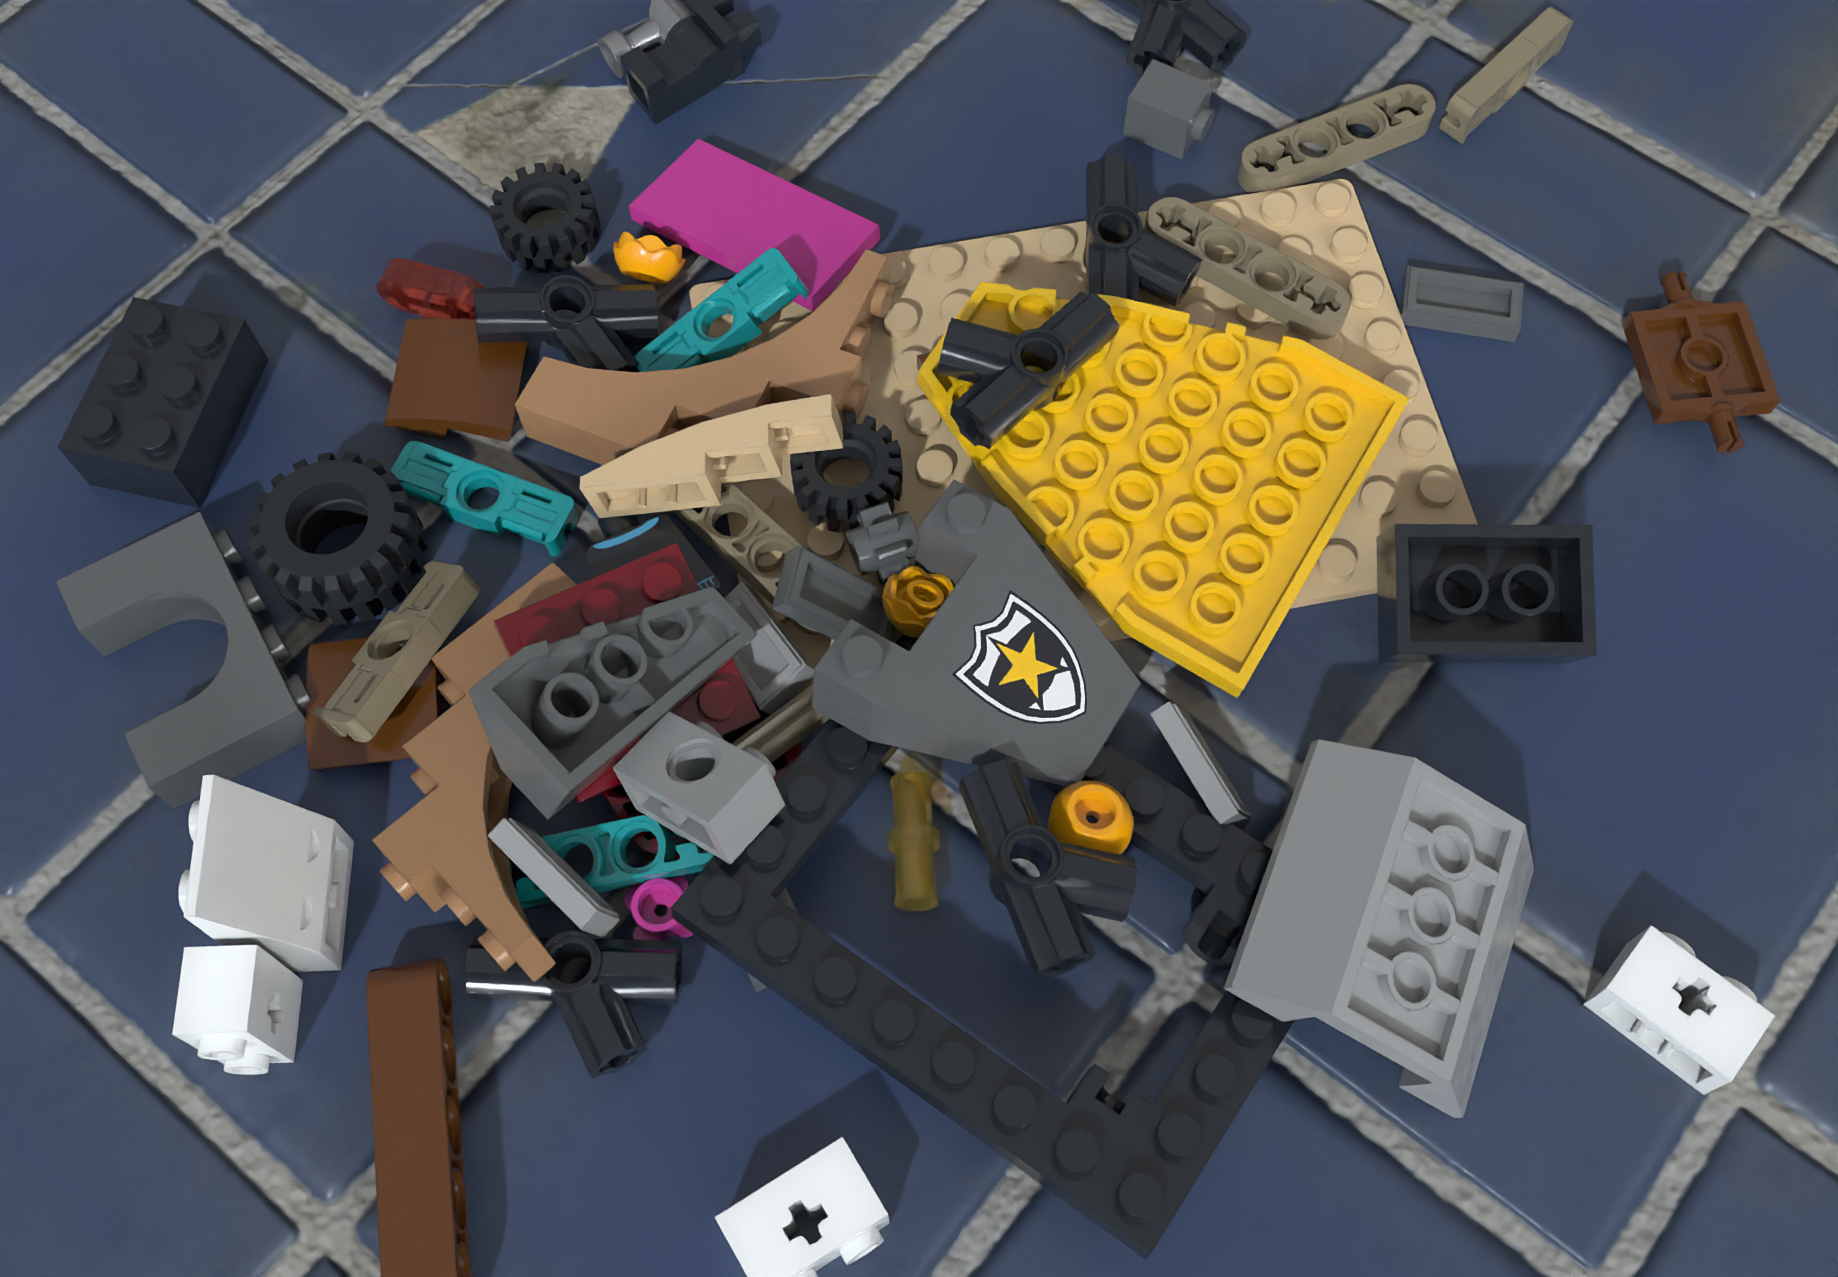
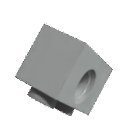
M670 711L613 767L636 810L730 865L785 806L773 779L776 771L771 762L761 752L750 746L740 749L725 741L709 724L703 721H697L695 724H692Z

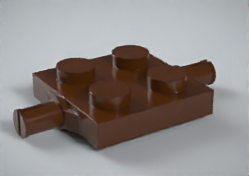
M1679 270L1676 275V271H1672L1664 275L1660 280L1668 305L1655 310L1630 312L1622 325L1654 424L1686 421L1706 422L1709 424L1713 434L1717 452L1724 454L1727 450V453H1732L1741 449L1745 444L1741 438L1735 417L1771 413L1781 399L1746 302L1716 304L1696 300L1692 296L1686 273Z

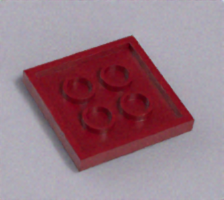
M676 542L494 620V627L510 658L525 646L544 640L549 644L580 634L584 627L604 622L605 625L641 614L646 607L699 591V588ZM733 658L672 712L692 724H695L697 721H703L713 727L722 737L751 725L761 718ZM627 753L575 797L578 804L622 785L613 767Z

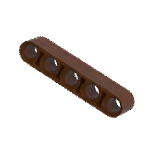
M440 957L370 969L366 980L381 1277H472L453 1003L449 973L443 958Z

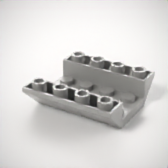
M1320 739L1311 742L1224 989L1282 1022L1309 1017L1320 1019L1403 1066L1398 1087L1453 1118H1463L1534 872L1526 824L1415 757Z

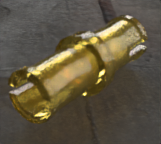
M907 771L898 773L890 779L894 829L890 830L887 834L888 850L895 855V906L900 910L917 912L930 910L938 905L934 852L940 849L941 844L940 832L933 827L931 793L933 780L927 773Z

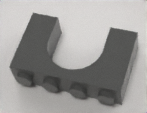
M200 511L56 581L77 630L104 657L177 622L208 620L226 626L228 634L227 653L224 663L214 680L194 698L124 733L147 786L173 809L200 796L203 775H216L231 780L306 741V703L311 701L306 690V683L298 673L290 677L283 664V661L291 658L292 655L279 630L273 623L265 627L258 614L268 608L262 594L249 575L240 578L234 566L244 560L235 541L225 527L215 532Z

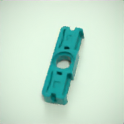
M770 248L635 355L636 360L640 364L637 369L639 372L685 369L732 357L762 333L759 326L799 294L805 299L808 296L809 290L780 251L776 248ZM726 314L733 315V324L726 334L718 338L709 337V328L716 318Z
M419 441L408 442L390 470L400 481L406 494L441 506L447 518L500 538L505 530L546 545L550 556H558L567 544L564 530L573 531L580 519L574 500L567 495ZM491 487L500 492L498 500L487 509H472L467 504L470 495L479 488Z

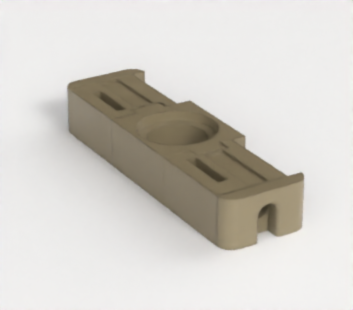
M1549 6L1452 96L1445 110L1448 113L1442 119L1439 129L1463 144L1466 137L1491 113L1495 114L1527 84L1528 79L1544 63L1560 52L1573 24V20L1552 6Z
M436 561L427 563L423 567L426 573L396 612H388L352 659L356 664L325 706L323 708L316 707L314 710L315 716L334 735L344 738L348 734L354 741L368 742L375 736L479 595L480 587L462 566ZM403 645H405L400 651H398L397 653H395V652L397 651V649H399L400 647H402Z

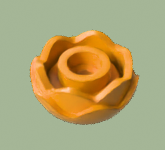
M623 232L619 241H614L613 243L615 261L621 273L645 282L667 284L679 274L686 259L682 258L681 245L673 244L667 247L661 239L654 235L635 239L631 233Z
M917 566L908 567L899 575L894 574L890 576L885 584L882 595L885 614L899 632L911 638H919L954 589L953 584L943 574L926 573Z
M1080 781L1064 788L1054 798L1048 818V831L1054 834L1059 842L1121 855L1128 847L1134 826L1133 814L1126 799L1112 786L1098 781ZM1092 815L1097 818L1098 822L1094 824L1089 823L1086 816Z

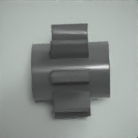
M888 502L860 510L859 514L856 515L859 527L846 531L848 546L859 574L863 576L876 571L879 583L884 584L890 576L894 574L899 575L904 569L911 567L908 560L916 558L919 536L910 514L904 511L892 515Z

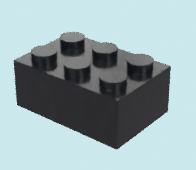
M133 297L58 445V449L90 485L201 508L269 359L245 319Z
M1394 524L1376 537L1379 662L1573 663L1597 656L1592 525Z

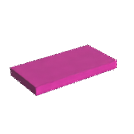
M697 139L629 205L632 221L737 274L768 249H778L809 290L808 296L805 299L799 294L791 301L811 311H814L851 272L866 249L871 250L880 240V227L878 224L700 139Z

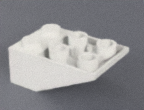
M203 775L200 800L193 802L189 812V833L194 844L190 870L183 872L179 883V903L184 912L183 917L222 946H260L292 972L341 970L354 841L334 819L219 776Z

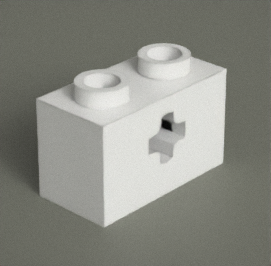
M1652 925L1625 945L1583 1004L1703 1095L1734 1079L1775 1017L1773 1013L1757 1003L1755 994L1743 983L1730 977L1720 976L1698 960L1694 950L1684 940L1673 934L1660 932ZM1681 1000H1682V1001L1684 1002V1004L1681 1006V1010H1680V1009L1678 1008V1006H1679V1004L1681 1003Z
M258 945L184 947L172 1035L198 1049L197 1055L199 1057L223 1063L224 1071L232 1074H264L269 1070V1063L294 1062L303 980Z
M843 1137L715 1217L747 1277H818L816 1271L840 1255L846 1265L874 1250L884 1241L879 1230L890 1224L887 1211ZM803 1210H806L812 1218H817L824 1213L827 1216L818 1225L821 1238L811 1245L808 1244L803 1236L796 1237L791 1241L788 1239V1236L797 1229L794 1216Z

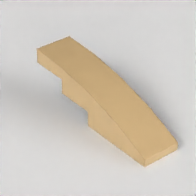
M831 394L767 404L701 422L639 446L581 476L580 490L599 518L721 505V483L782 477V455L843 448V426Z

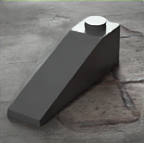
M712 586L646 607L641 614L605 625L604 622L584 627L580 634L549 644L544 640L525 646L474 684L469 690V695L500 769L549 820L637 744L668 711L673 712L757 636V633Z

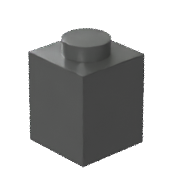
M1153 59L1128 97L1123 135L1182 160L1193 141L1202 142L1212 125L1215 110L1208 107L1213 84Z

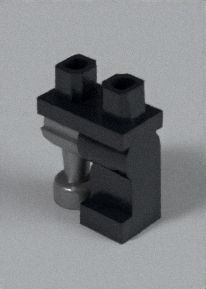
M651 0L649 8L650 19L626 36L618 30H613L598 38V45L611 71L620 79L624 76L626 77L631 96L651 120L658 124L718 87L727 77L733 80L744 74L742 56L762 44L758 21L748 10H744L726 21L722 18L735 10L733 0Z

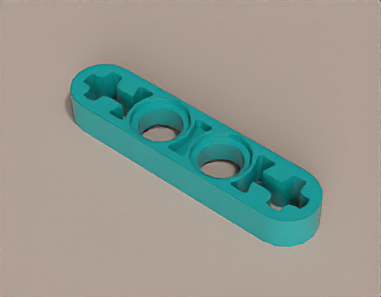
M646 815L542 837L563 859L566 853L573 847L578 845H587L594 857L593 867L584 880L597 893L643 884L651 879H667L700 872L715 856L694 843L675 845L669 828ZM640 832H652L658 842V853L655 859L643 868H633L628 863L626 857V847L630 839ZM676 851H677L678 854H679V856H680V858H679V860H676V861H675V856H676ZM509 858V860H510V867H511V873H512V869H513L512 862H513V861ZM529 877L521 878L516 882V892L523 909L553 902Z

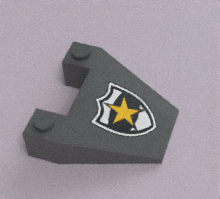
M953 479L920 525L915 566L920 567L926 573L947 576L951 580L954 589L910 651L850 619L814 668L812 708L869 741L977 766L1004 759L1005 762L1009 763L1017 762L1024 777L1063 786L1080 782L1085 777L1137 693L1141 682L1012 511Z

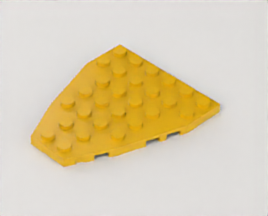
M980 282L955 319L1019 335L1029 329L1041 327L1070 300L1056 299V290L1033 287L1029 290H1017L1008 284ZM1097 294L1111 306L1112 314L1119 323L1117 335L1060 386L1058 394L1052 403L1044 408L1031 411L995 445L987 449L980 445L975 447L965 438L950 415L951 405L975 383L937 374L946 335L945 332L918 370L917 384L990 489L1125 634L1236 698L1239 697L1410 400V398L1304 340L1283 335L1280 343L1245 336V326L1227 322L1224 330L1189 323L1190 313L1117 296ZM1026 366L1032 372H1045L1039 367Z

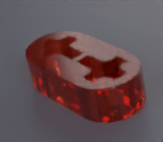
M394 258L388 262L376 285L377 292L381 298L404 312L426 318L476 321L474 288H485L479 282L464 274L402 258Z

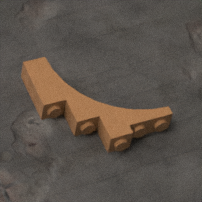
M866 249L845 281L813 313L777 337L729 358L685 369L625 372L591 369L543 357L515 403L526 435L529 438L604 465L639 446L698 423L767 404L831 394L841 423H845V412H856L857 419L864 409L869 393V385L863 383L862 360L869 347L871 339L870 328L876 316L883 318L887 314L895 291L894 284L889 282L888 256Z
M553 562L431 658L445 678V681L437 688L452 707L402 746L418 766V769L409 777L426 797L372 840L390 861L379 871L405 901H408L418 893L435 913L447 904L465 926L475 918H478L487 928V931L477 940L504 971L516 962L533 982L544 975L556 962L528 923L513 885L509 857L487 836L503 818L508 819L509 795L512 781L500 769L469 695V690L474 684L509 659L494 627V620L577 585Z

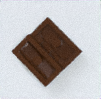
M449 318L406 319L384 425L445 439L447 429L449 428L508 442L513 427L515 403L518 398L527 342L478 343L476 321Z
M368 638L309 644L306 671V690L311 698V701L306 703L308 770L317 771L411 760V757L402 746L442 715L441 693L437 687L445 680L433 661H429L375 736L368 742L354 741L348 734L344 738L334 735L315 716L314 710L316 707L323 708L356 665L352 659ZM403 645L402 647H400L399 649H397V651H396L395 653H397L398 651H400L405 645Z

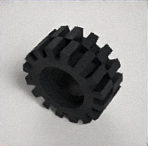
M544 162L535 163V173L531 174L527 173L525 167H521L515 170L518 178L517 181L514 182L506 176L500 182L503 192L495 190L492 195L494 205H490V214L502 249L505 250L507 257L512 262L518 260L520 268L528 271L533 262H535L538 273H548L549 264L554 263L558 272L568 270L565 260L569 258L578 265L585 260L582 249L592 253L596 247L594 238H600V220L590 185L586 179L581 181L579 172L571 169L566 174L562 164L554 163L551 172H547ZM555 209L567 212L558 222L548 226L535 227L525 224L533 215L544 210Z
M845 412V423H842L843 448L790 455L794 496L797 497V504L802 513L809 510L810 521L819 526L824 518H827L828 530L838 533L841 522H848L849 530L859 527L856 515L859 514L860 510L888 502L892 514L895 510L894 500L900 501L902 495L903 467L898 440L892 441V431L885 424L877 431L876 419L868 415L865 416L862 425L856 424V412ZM846 458L861 460L867 463L871 469L870 476L865 482L852 487L834 486L828 483L823 476L824 470L829 464Z

